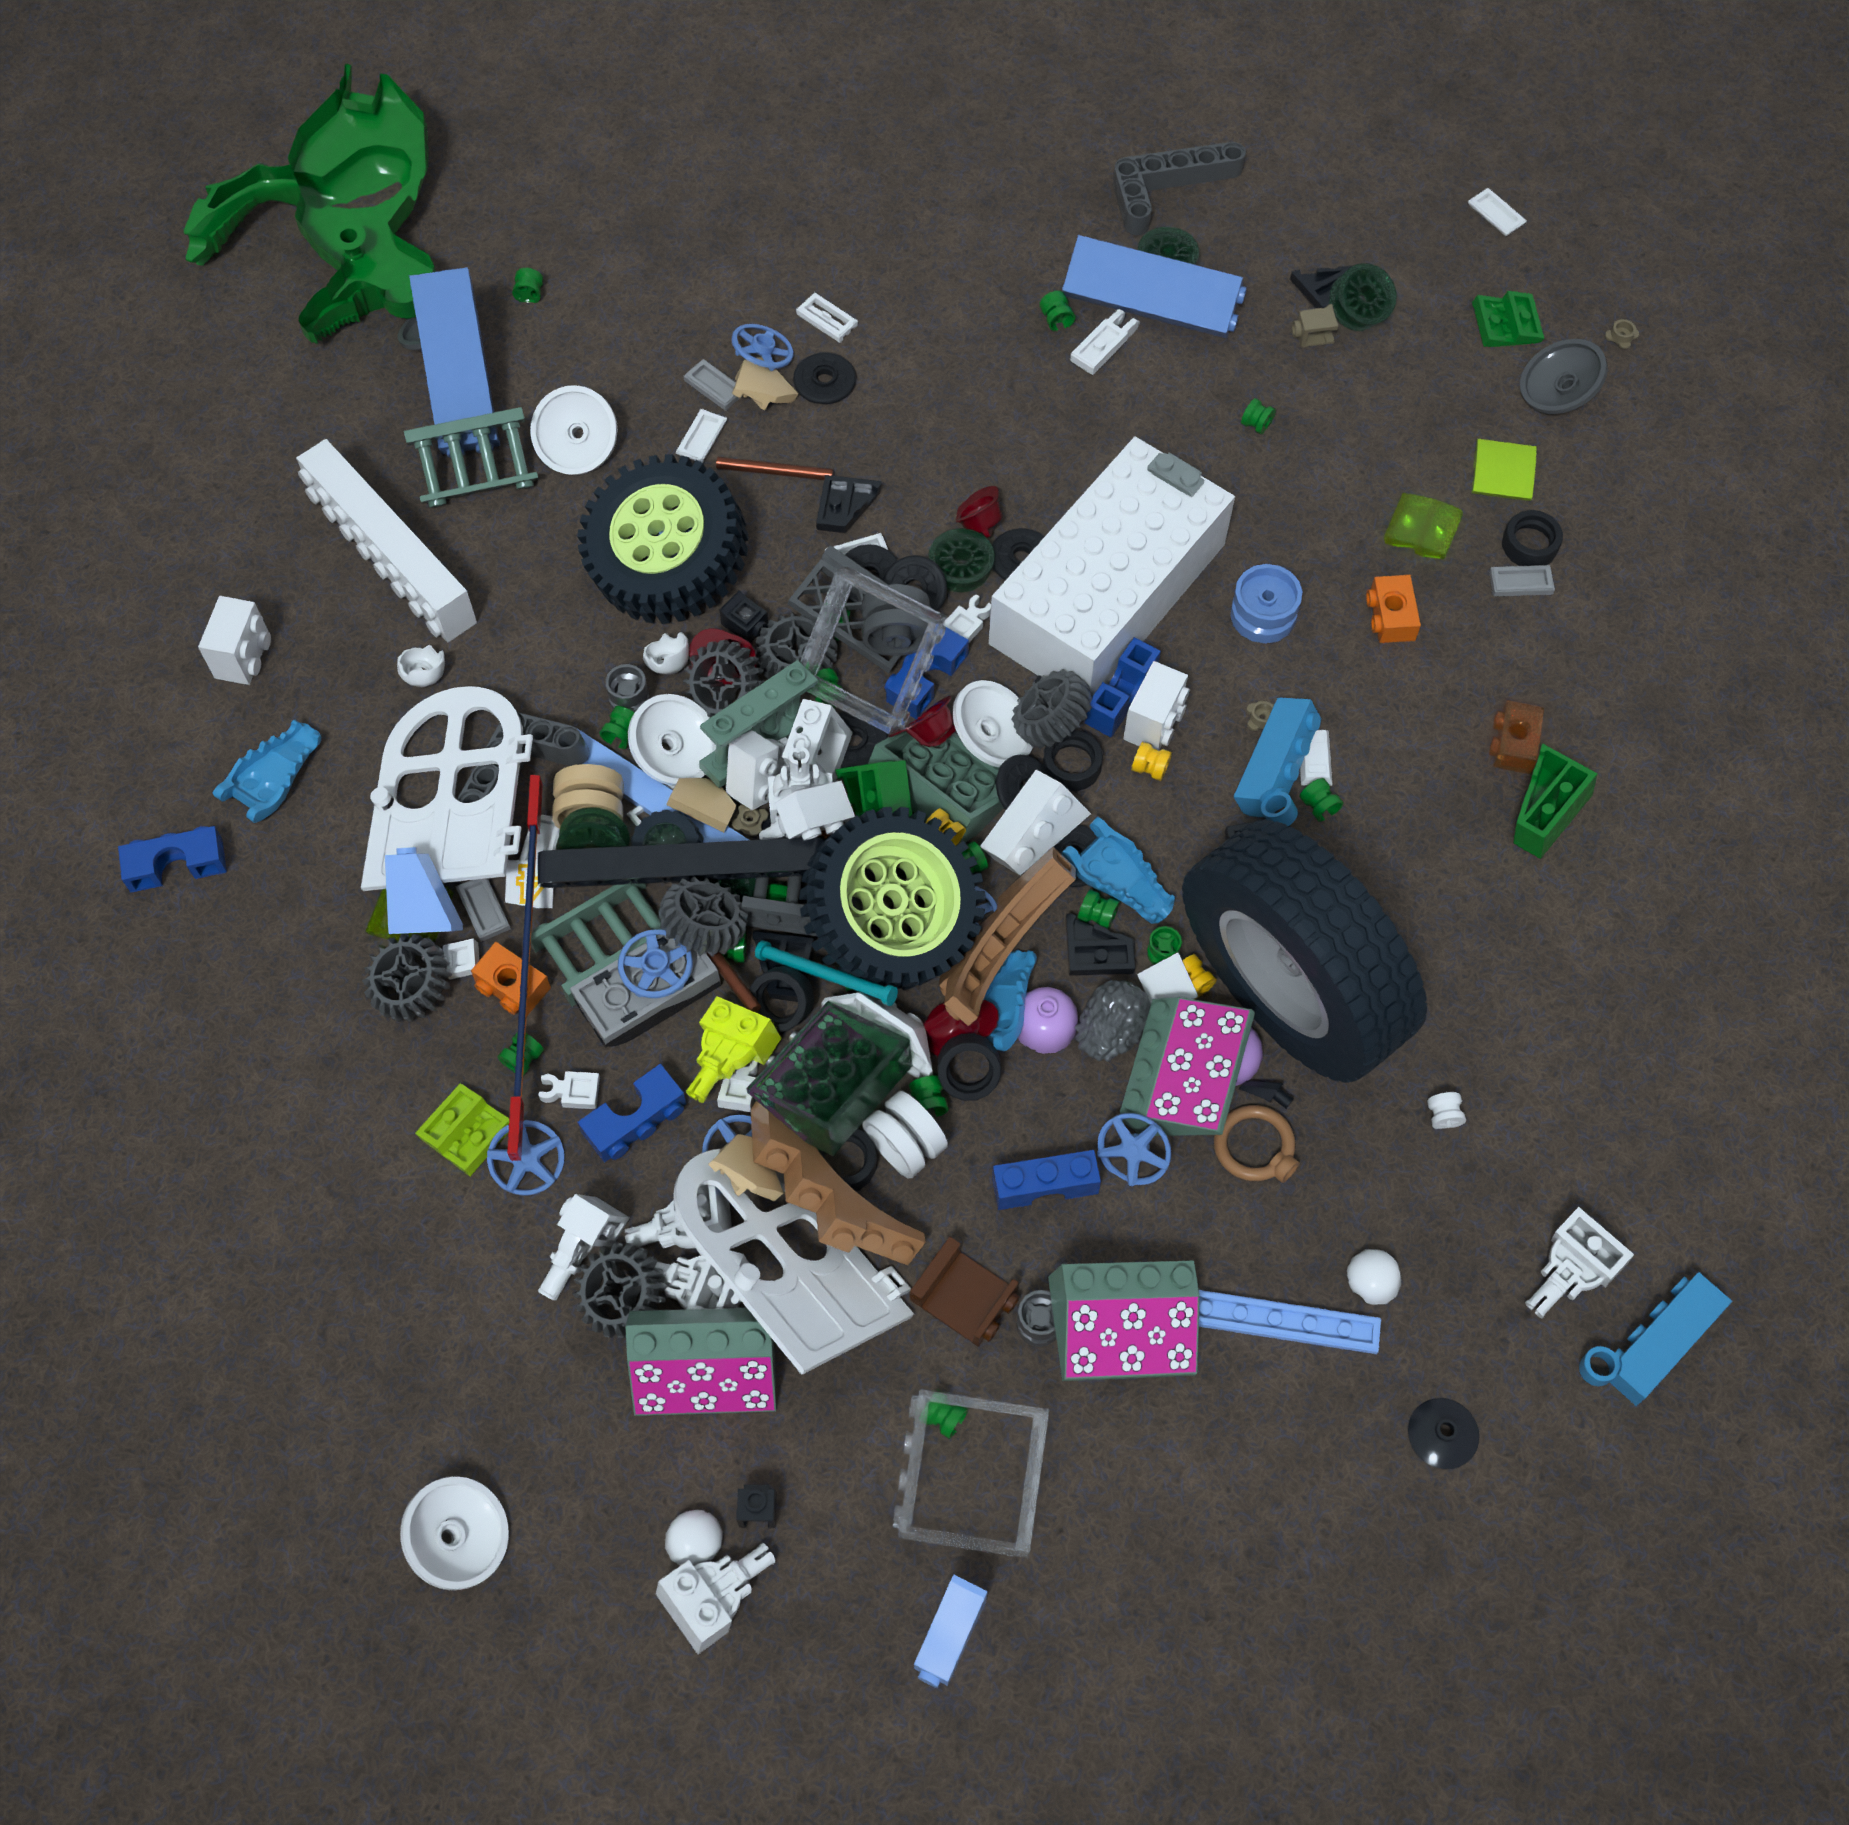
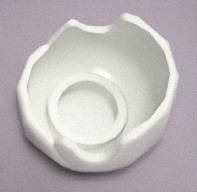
M682 632L677 634V638H671L667 633L663 634L659 641L651 642L644 647V663L649 669L659 674L672 675L678 673L689 661L690 646L688 638Z
M431 645L423 649L411 648L404 650L397 660L398 674L410 685L421 688L431 686L443 676L445 668L444 652L440 651L438 654Z
M1366 1249L1352 1257L1347 1268V1278L1353 1292L1360 1295L1366 1303L1372 1305L1387 1304L1397 1296L1401 1287V1275L1398 1263L1391 1255L1383 1250Z
M705 1510L686 1511L678 1515L671 1522L665 1535V1549L670 1559L680 1566L690 1560L693 1566L703 1562H710L722 1547L723 1531L717 1518L711 1513H707Z

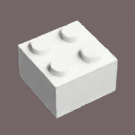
M219 596L198 648L215 679L250 685L253 675L257 676L260 672V657L263 650H268L270 646L271 634L268 632L255 602Z
M1153 661L1128 709L1123 740L1140 746L1141 742L1144 741L1152 744L1153 749L1160 750L1162 745L1168 746L1174 733L1172 727L1175 721H1181L1187 705H1185V702L1190 692V689L1186 688L1187 674Z

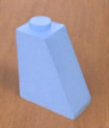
M416 847L396 848L397 855H385L389 934L463 930V923L440 880L429 854H417Z
M953 1575L914 1663V1669L920 1672L918 1678L921 1681L938 1688L940 1682L948 1686L986 1604L988 1591Z

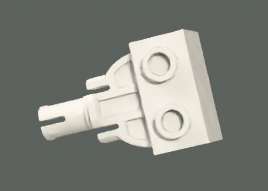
M751 730L729 743L726 793L751 810L768 803V777L780 774L783 766L787 767V773L790 772V766L782 758L788 738L783 737L778 741L770 738L765 739Z
M797 747L790 750L788 755L790 773H787V767L783 766L780 774L768 777L771 826L776 822L775 817L779 815L775 802L795 791L833 782L832 773L819 771V767L816 764H813V771H810V754L804 747H800L801 755H797Z
M842 781L795 791L775 802L779 815L775 817L776 822L772 826L759 833V840L801 838L802 836L803 841L820 836L823 830L826 831L827 835L834 833L844 825V822L855 817Z
M706 1184L700 1186L697 1190V1205L705 1225L716 1233L732 1228L730 1203L727 1198L713 1185ZM674 1200L667 1208L656 1211L652 1221L625 1229L626 1243L634 1244L636 1249L659 1241L663 1248L673 1245L686 1249L696 1248L700 1255H703L683 1229L675 1210Z
M575 1194L573 1198L567 1199L560 1210V1216L562 1217L557 1224L565 1229V1232L559 1243L558 1251L552 1252L550 1255L553 1265L539 1287L538 1292L551 1300H557L571 1274L575 1275L581 1272L579 1266L593 1247H612V1244L617 1241L630 1217L597 1197Z
M1578 1207L1557 1229L1551 1239L1553 1245L1549 1253V1263L1541 1270V1274L1546 1277L1554 1268L1556 1270L1525 1304L1533 1310L1544 1299L1545 1301L1535 1312L1538 1317L1543 1318L1572 1285L1576 1286L1567 1296L1571 1300H1574L1581 1291L1592 1290L1601 1284L1606 1288L1629 1263L1634 1254Z
M730 1250L732 1258L740 1267L745 1263H749L744 1254ZM704 1255L692 1259L678 1257L677 1263H672L671 1265L657 1262L654 1269L659 1268L665 1272L658 1279V1282L666 1283L668 1286L665 1289L666 1296L678 1300L685 1310L738 1308L740 1301L736 1304L731 1302V1298L734 1295L732 1289L728 1293L723 1292L724 1279Z
M761 1543L759 1547L739 1561L731 1562V1558L726 1555L718 1562H703L693 1566L690 1560H688L658 1581L657 1597L697 1654H700L729 1632L732 1623L731 1619L737 1613L741 1600L752 1592L748 1581L768 1566L776 1563L772 1552H766L769 1548L765 1543Z

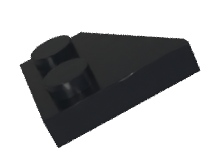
M1341 266L1335 269L1328 267L1317 268L1316 273L1301 274L1300 270H1294L1290 276L1293 284L1316 309H1323L1329 304H1332L1333 309L1366 293L1369 285L1353 266Z
M825 475L816 520V530L846 533L881 492V481Z
M1066 914L1069 976L1134 974L1135 959L1132 938L1120 933H1112L1107 928L1096 923L1094 926L1077 920V916L1074 914Z

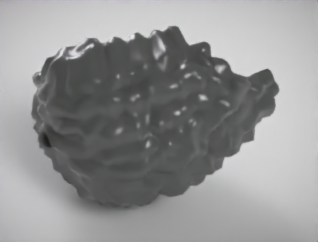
M1124 979L1120 981L1110 980L1098 986L1088 999L1087 1007L1083 1009V1013L1080 1015V1023L1075 1026V1029L1078 1031L1076 1035V1040L1079 1042L1078 1049L1087 1053L1091 1058L1094 1057L1098 1061L1105 1059L1106 1062H1109L1118 1054H1125L1131 1050L1134 1044L1140 1041L1150 1010L1151 1002L1147 994L1141 991L1140 987L1134 986L1132 982L1125 981Z

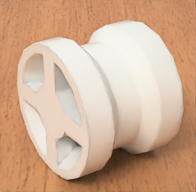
M1441 1093L1427 1100L1428 1107L1433 1111L1434 1115L1431 1119L1433 1128H1453L1461 1126L1466 1122L1465 1114L1460 1110L1462 1098L1459 1093Z

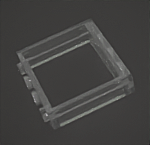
M850 567L836 570L800 660V663L818 679V684L806 692L888 734L903 728L910 716V712L907 711L911 700L914 701L921 691L922 684L919 683L923 672L926 673L933 662L934 655L931 653L935 643L938 644L945 634L946 627L943 624L947 616ZM853 586L929 623L891 714L817 676Z
M922 1388L919 1390V1396L912 1395L909 1417L915 1418L913 1433L906 1432L903 1454L910 1455L908 1469L901 1468L898 1491H904L903 1506L896 1505L893 1528L899 1529L898 1538L1029 1559L1049 1408ZM930 1402L1033 1417L1016 1541L912 1525Z

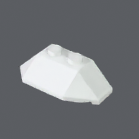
M861 992L826 997L821 1002L822 1014L828 1008L832 1009L881 1050L883 1056L917 1079L933 1076L926 1029L921 1019L912 1013L905 1014L897 1008L895 1002L893 1005L888 1006L883 1004L881 999Z

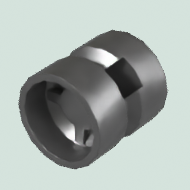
M623 664L614 667L608 673L605 679L606 690L612 711L615 706H623L635 712L638 707L650 699L645 675L637 666Z
M1032 1291L1020 1302L1016 1322L1017 1331L1022 1340L1029 1345L1036 1347L1048 1346L1056 1340L1051 1295L1048 1291Z

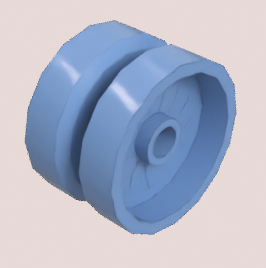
M1256 565L1243 572L1236 584L1230 613L1235 629L1243 637L1253 642L1265 644L1278 642L1288 636L1295 626L1303 591L1299 580L1292 572L1278 565Z

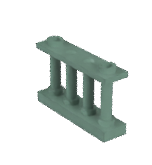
M522 407L404 431L406 443L414 445L415 449L419 450L429 494L420 496L421 503H428L429 508L446 505V499L467 494L515 484L517 490L533 487V481L539 480L537 472L528 473L518 433L519 423L525 422ZM502 427L503 431L507 433L516 476L500 480L489 439L490 429ZM473 433V436L477 437L487 482L471 486L459 440H462L461 435ZM444 439V443H448L458 485L456 489L442 492L440 491L430 446H433L432 441Z
M796 660L700 724V729L716 745V750L699 761V768L721 788L727 782L729 743L751 730L765 739L770 738L778 741L783 737L789 738L801 705V695L818 684V679ZM799 728L797 733L802 732L803 728Z
M646 884L613 885L554 921L539 925L531 933V946L535 953L546 947L566 977V983L561 986L566 999L572 1007L576 1003L570 988L618 960L621 952L619 950L611 956L606 955L585 923L602 914L624 947L633 936L613 907L630 898L651 930H663L660 928V919L640 892L646 888ZM572 931L575 932L595 962L594 966L584 972L576 970L557 942L558 939ZM646 937L633 943L626 954L646 943Z

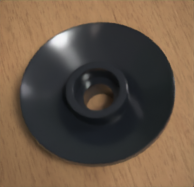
M1446 1398L1430 1399L1419 1405L1410 1417L1408 1424L1409 1441L1415 1453L1425 1463L1439 1469H1454L1463 1466L1475 1455L1479 1445L1478 1425L1469 1410L1460 1403ZM1440 1426H1449L1452 1430V1435L1449 1437L1444 1436L1440 1431Z

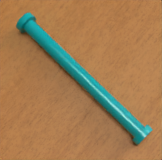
M764 940L760 941L756 946L755 957L759 960L765 961L769 959L881 999V1002L888 1006L893 1005L896 1001L898 989L895 986L887 985L885 987L771 947V943Z

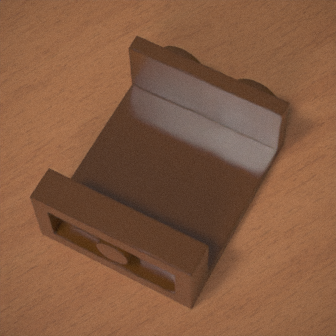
M949 1236L910 1290V1301L979 1347L984 1339L988 1342L993 1339L1001 1324L997 1320L1005 1311L1010 1314L1018 1303L1020 1296L1016 1293L1018 1292L1019 1282L1012 1279L1010 1284L1006 1283L961 1253V1243Z

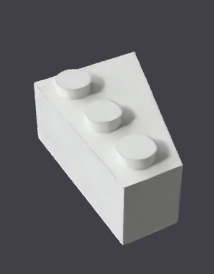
M1035 770L980 847L995 861L1021 876L1091 813L1062 783Z

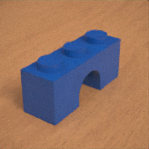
M938 622L931 631V641L928 646L920 652L907 655L900 671L888 678L885 684L886 702L917 719L934 699V683L922 675L930 670H940L952 676L968 656L969 640Z
M1134 637L1120 656L1117 669L1110 683L1102 682L1093 695L1090 703L1092 708L1086 713L1087 719L1085 724L1112 738L1127 716L1128 709L1153 661L1159 663L1161 651Z
M215 826L197 827L193 831L179 834L168 833L160 838L135 840L129 844L118 846L121 879L130 892L163 886L162 872L169 863L176 860H185L189 871L195 879L227 872L223 839Z
M661 1064L633 1082L636 1094L642 1101L635 1113L628 1116H620L612 1112L608 1105L604 1103L577 1122L581 1133L604 1163L610 1158L612 1160L619 1159L628 1151V1146L638 1138L640 1140L649 1138L656 1131V1126L665 1119L671 1121L683 1112V1106L687 1104L685 1095Z
M1094 1150L993 1166L992 1182L998 1210L1032 1205V1201L1036 1198L1050 1194H1062L1065 1199L1096 1195L1099 1193L1101 1184Z

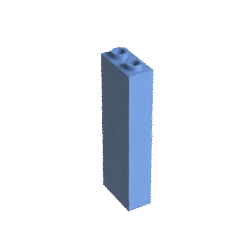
M1078 235L1062 291L1066 297L1116 310L1120 309L1127 313L1227 338L1229 331H1235L1239 315L1234 313L1237 303L1243 304L1247 287H1243V277Z
M468 267L409 276L434 425L494 413L472 278ZM497 428L490 429L489 439L492 451L495 446H500ZM473 433L461 435L462 440H459L463 455H465L464 451L475 449L477 453H480L477 437H474ZM438 439V448L441 454H447V457L451 458L448 443H444V439Z

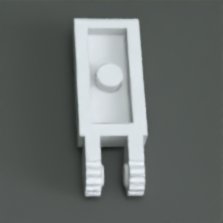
M1120 309L1117 310L1108 319H1105L1072 352L1070 361L1094 375L1137 330L1140 324L1139 321L1133 318L1120 328L1118 325L1123 322L1125 312Z

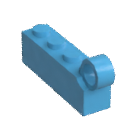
M1277 698L1234 794V799L1243 814L1264 817L1266 820L1277 821L1287 826L1291 825L1297 818L1298 810L1289 792L1294 781L1299 776L1301 764L1304 757L1309 753L1311 741L1321 724L1320 714L1317 712L1311 699ZM1285 807L1282 811L1275 813L1277 810Z
M1700 1272L1690 1281L1684 1276L1670 1291L1675 1295L1671 1302L1667 1304L1662 1300L1649 1314L1653 1319L1651 1324L1647 1328L1640 1324L1627 1338L1632 1344L1625 1352L1620 1348L1613 1352L1611 1349L1603 1346L1590 1349L1581 1358L1579 1363V1371L1582 1378L1593 1386H1605L1611 1383L1637 1406L1652 1392L1722 1314L1732 1300ZM1599 1357L1608 1364L1609 1374L1607 1376L1596 1374L1590 1366V1358Z

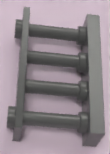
M865 868L866 878L875 882L874 873L870 869ZM802 876L789 877L785 902L766 899L769 878H756L753 897L743 896L741 910L748 914L746 926L806 935L804 926L810 923L811 920L810 917L801 918L800 908L804 905L798 904ZM852 897L853 906L857 910L862 911L863 905L860 899ZM815 932L809 934L811 936H817Z

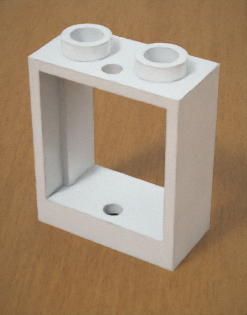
M802 699L782 758L790 766L788 758L790 750L797 747V755H801L800 747H804L810 754V771H813V764H816L819 767V771L832 773V780L835 782L837 779L835 769H840L853 732L832 705ZM799 728H803L801 733H797Z

